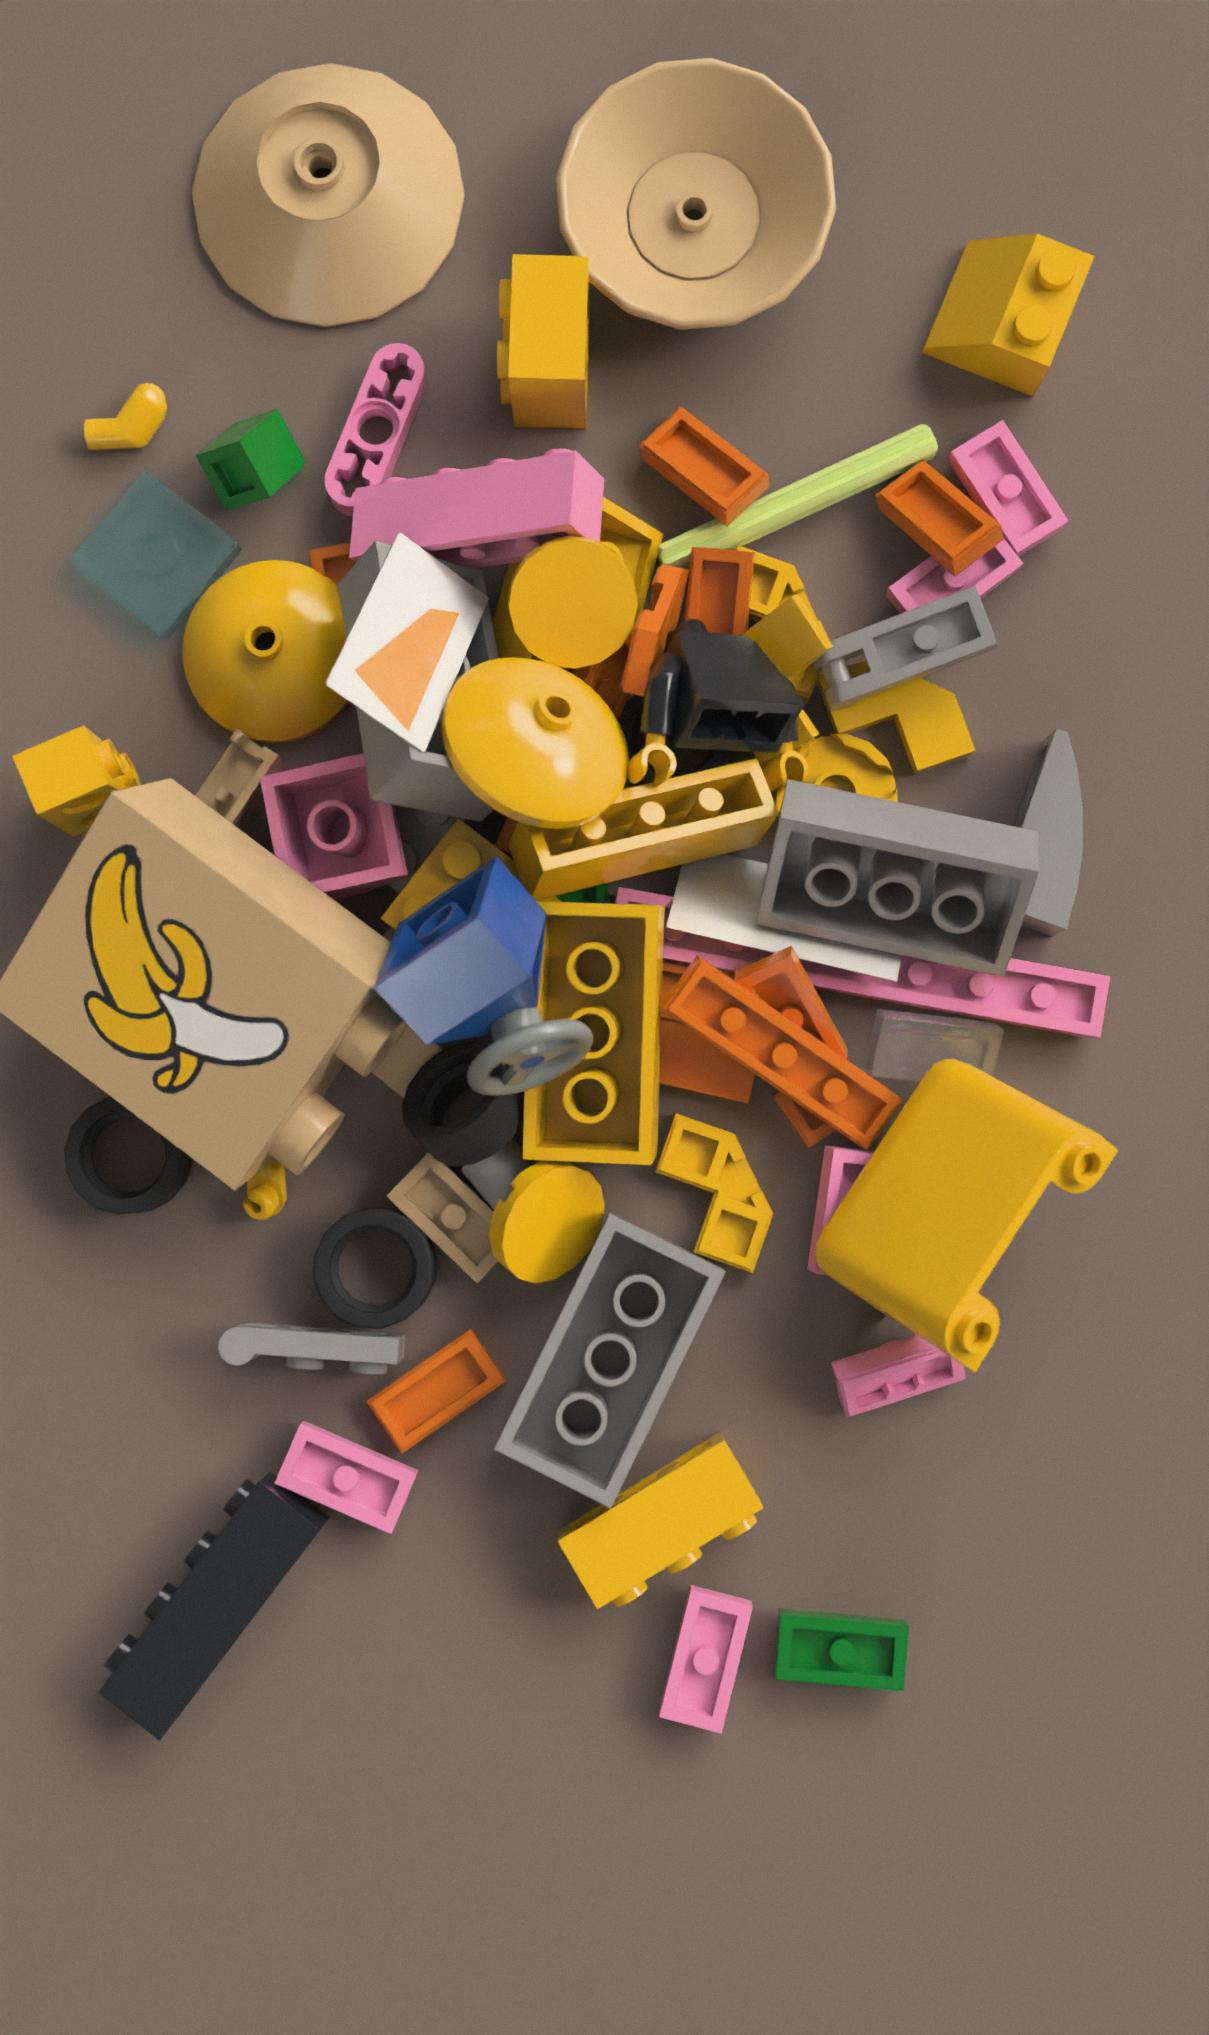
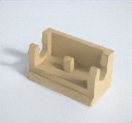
M236 729L229 739L232 743L195 796L246 834L265 807L260 777L290 769L278 754L266 746L263 748L258 746L246 734Z

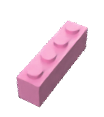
M551 449L546 451L543 456L522 460L494 459L487 466L464 470L441 468L436 470L433 475L412 479L389 477L382 480L381 484L355 489L349 558L357 562L375 540L393 545L399 533L405 535L434 558L472 569L521 562L524 556L536 547H541L546 542L554 541L555 538L567 535L592 538L600 542L604 478L576 450Z

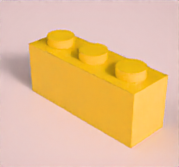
M721 1432L618 1493L612 1508L600 1504L560 1528L558 1543L595 1607L599 1609L612 1601L615 1608H618L633 1601L648 1588L645 1580L661 1570L667 1568L670 1574H675L696 1562L703 1554L699 1547L717 1536L722 1535L724 1540L728 1541L749 1530L757 1522L754 1514L764 1507Z

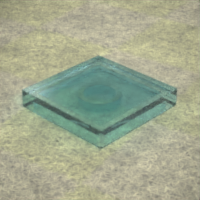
M144 470L68 563L89 582L167 642L192 612L202 594L222 576L243 549L237 541L147 470Z

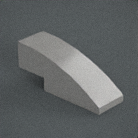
M1057 728L1041 744L1013 824L1015 827L1038 831L1039 874L1021 926L1051 937L1065 931L1068 927L1078 890L1083 853V805L1078 768L1068 732Z

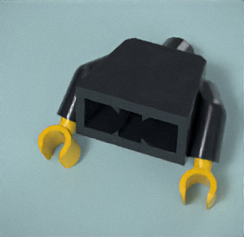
M690 619L678 625L672 633V641L666 653L657 657L650 672L644 692L640 733L646 735L645 748L628 761L627 777L629 781L636 784L644 778L648 768L647 762L655 770V788L672 776L677 765L676 758L673 752L665 746L666 738H671L676 748L775 753L774 758L763 762L760 766L770 792L781 787L785 789L787 779L803 782L808 775L809 767L805 758L797 751H793V741H799L797 717L804 707V703L795 692L792 682L779 672L753 639L747 636L709 633L705 624L697 619Z

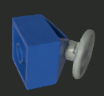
M497 856L398 923L374 989L426 1045L492 1034L495 1042L484 1049L473 1060L467 1072L468 1084L475 1092L482 1095L503 1096L523 1092L545 1084L577 1065L589 1052L593 1043L592 1031L580 1021L570 1019L543 1021L537 1005L542 969L546 912ZM500 1063L509 1064L510 1068L503 1076H488L491 1070Z

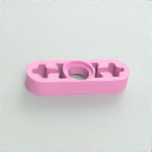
M393 343L382 347L374 355L326 470L325 488L333 506L344 515L353 517L355 491L352 497H346L341 481H352L360 466L357 455L351 452L355 451L362 458L366 459L362 470L365 486L381 484L382 480L391 477L425 394L427 376L424 363L420 354L411 346ZM401 365H405L412 380L401 379L398 382L393 394L395 407L386 401L391 390L386 372L396 373ZM372 417H384L393 424V432L390 438L378 445L363 441L360 437V429L363 423Z

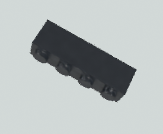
M269 1472L262 1478L257 1485L248 1479L243 1482L223 1508V1511L232 1518L219 1535L215 1536L207 1530L183 1562L192 1568L178 1588L168 1582L145 1610L144 1614L152 1622L139 1640L129 1633L104 1664V1667L113 1674L98 1693L159 1741L329 1519L327 1515L300 1494L274 1484L277 1476L272 1472Z

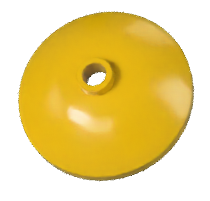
M283 560L249 563L228 572L215 581L195 604L186 624L182 646L183 666L188 685L204 711L228 731L234 733L238 729L246 734L250 740L264 743H285L308 737L319 732L338 718L350 703V701L326 684L346 643L338 586L313 568ZM262 633H274L275 642L271 648L263 651L256 649V640Z
M518 657L489 660L464 673L452 688L445 702L441 718V733L444 748L454 770L479 799L513 820L550 829L580 826L595 820L606 812L615 802L625 785L628 776L629 753L626 739L618 720L604 700L589 685L560 667L538 660Z

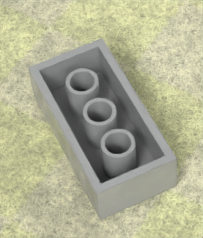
M375 540L338 584L346 641L393 545ZM436 558L487 596L482 571ZM488 602L452 688L462 675L471 668L483 662L499 658ZM357 707L371 800L479 822L494 810L479 799L454 770L443 744L441 733L442 712L427 748L422 752Z
M787 779L765 874L756 924L1004 977L1039 874L1038 831Z
M609 1212L497 1440L494 1450L612 1508L726 1271L722 1267Z

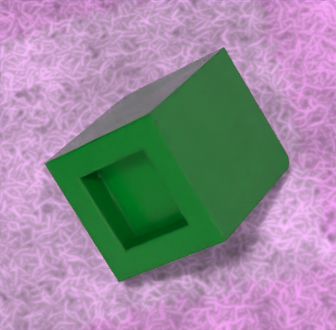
M278 408L234 423L195 455L226 511L270 498L305 466V459Z

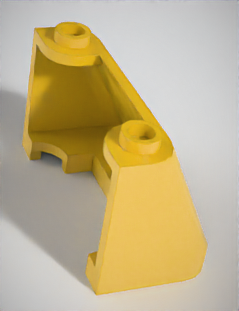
M943 1059L935 1063L925 1073L821 1232L815 1251L818 1267L825 1275L888 1318L968 1369L976 1372L992 1348L999 1333L1000 1325L997 1309L989 1300L978 1293L1049 1182L1072 1194L1083 1193L1092 1188L1102 1177L1117 1154L1118 1149L1100 1134L978 1068L956 1059Z

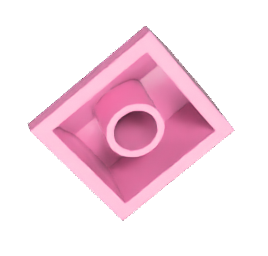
M364 753L260 777L274 855L333 900L365 894L408 876L395 806L370 799Z

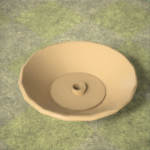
M714 58L656 62L608 86L572 127L556 175L560 232L573 256H589V283L627 314L679 330L735 326L785 301L820 261L837 209L832 155L807 109L765 74ZM695 209L702 212L704 217L699 220H690L684 213Z
M332 63L279 72L234 100L203 143L192 189L201 246L228 287L274 318L323 328L378 319L423 291L454 247L465 199L456 146L429 105L382 73ZM327 168L331 170V173L324 178L313 177L314 172L318 169Z

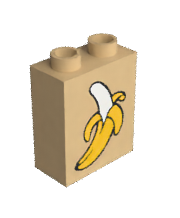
M172 778L110 793L0 980V1013L234 1191L270 1165L275 1159L294 1174L300 1175L325 1148L344 1119L345 1114L323 1098L344 1064L346 1063L361 1076H368L388 1055L408 1026L374 989L391 942Z

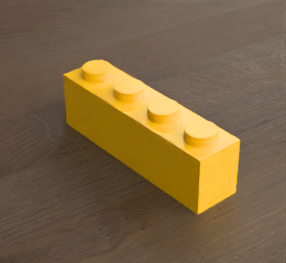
M755 758L669 778L656 788L654 787V782L622 789L615 802L606 812L595 820L580 826L550 829L518 821L508 847L523 887L535 900H540L757 846L779 815V812L758 760Z

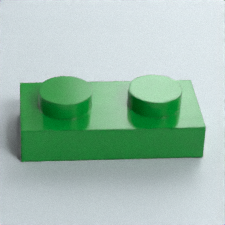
M779 1608L774 1662L775 1679L904 1691L909 1625L903 1619Z

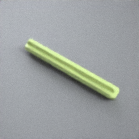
M920 424L755 500L728 527L716 518L661 543L657 548L660 565H672L690 570L692 547L735 550L737 545L744 546L905 472L922 459L925 461L931 460L938 450L933 432L928 425Z

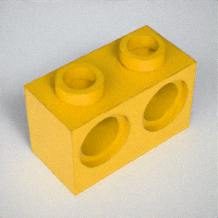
M85 725L12 756L36 814L72 837L90 829L111 792L141 785L135 767L125 752L118 754L109 738L102 741Z

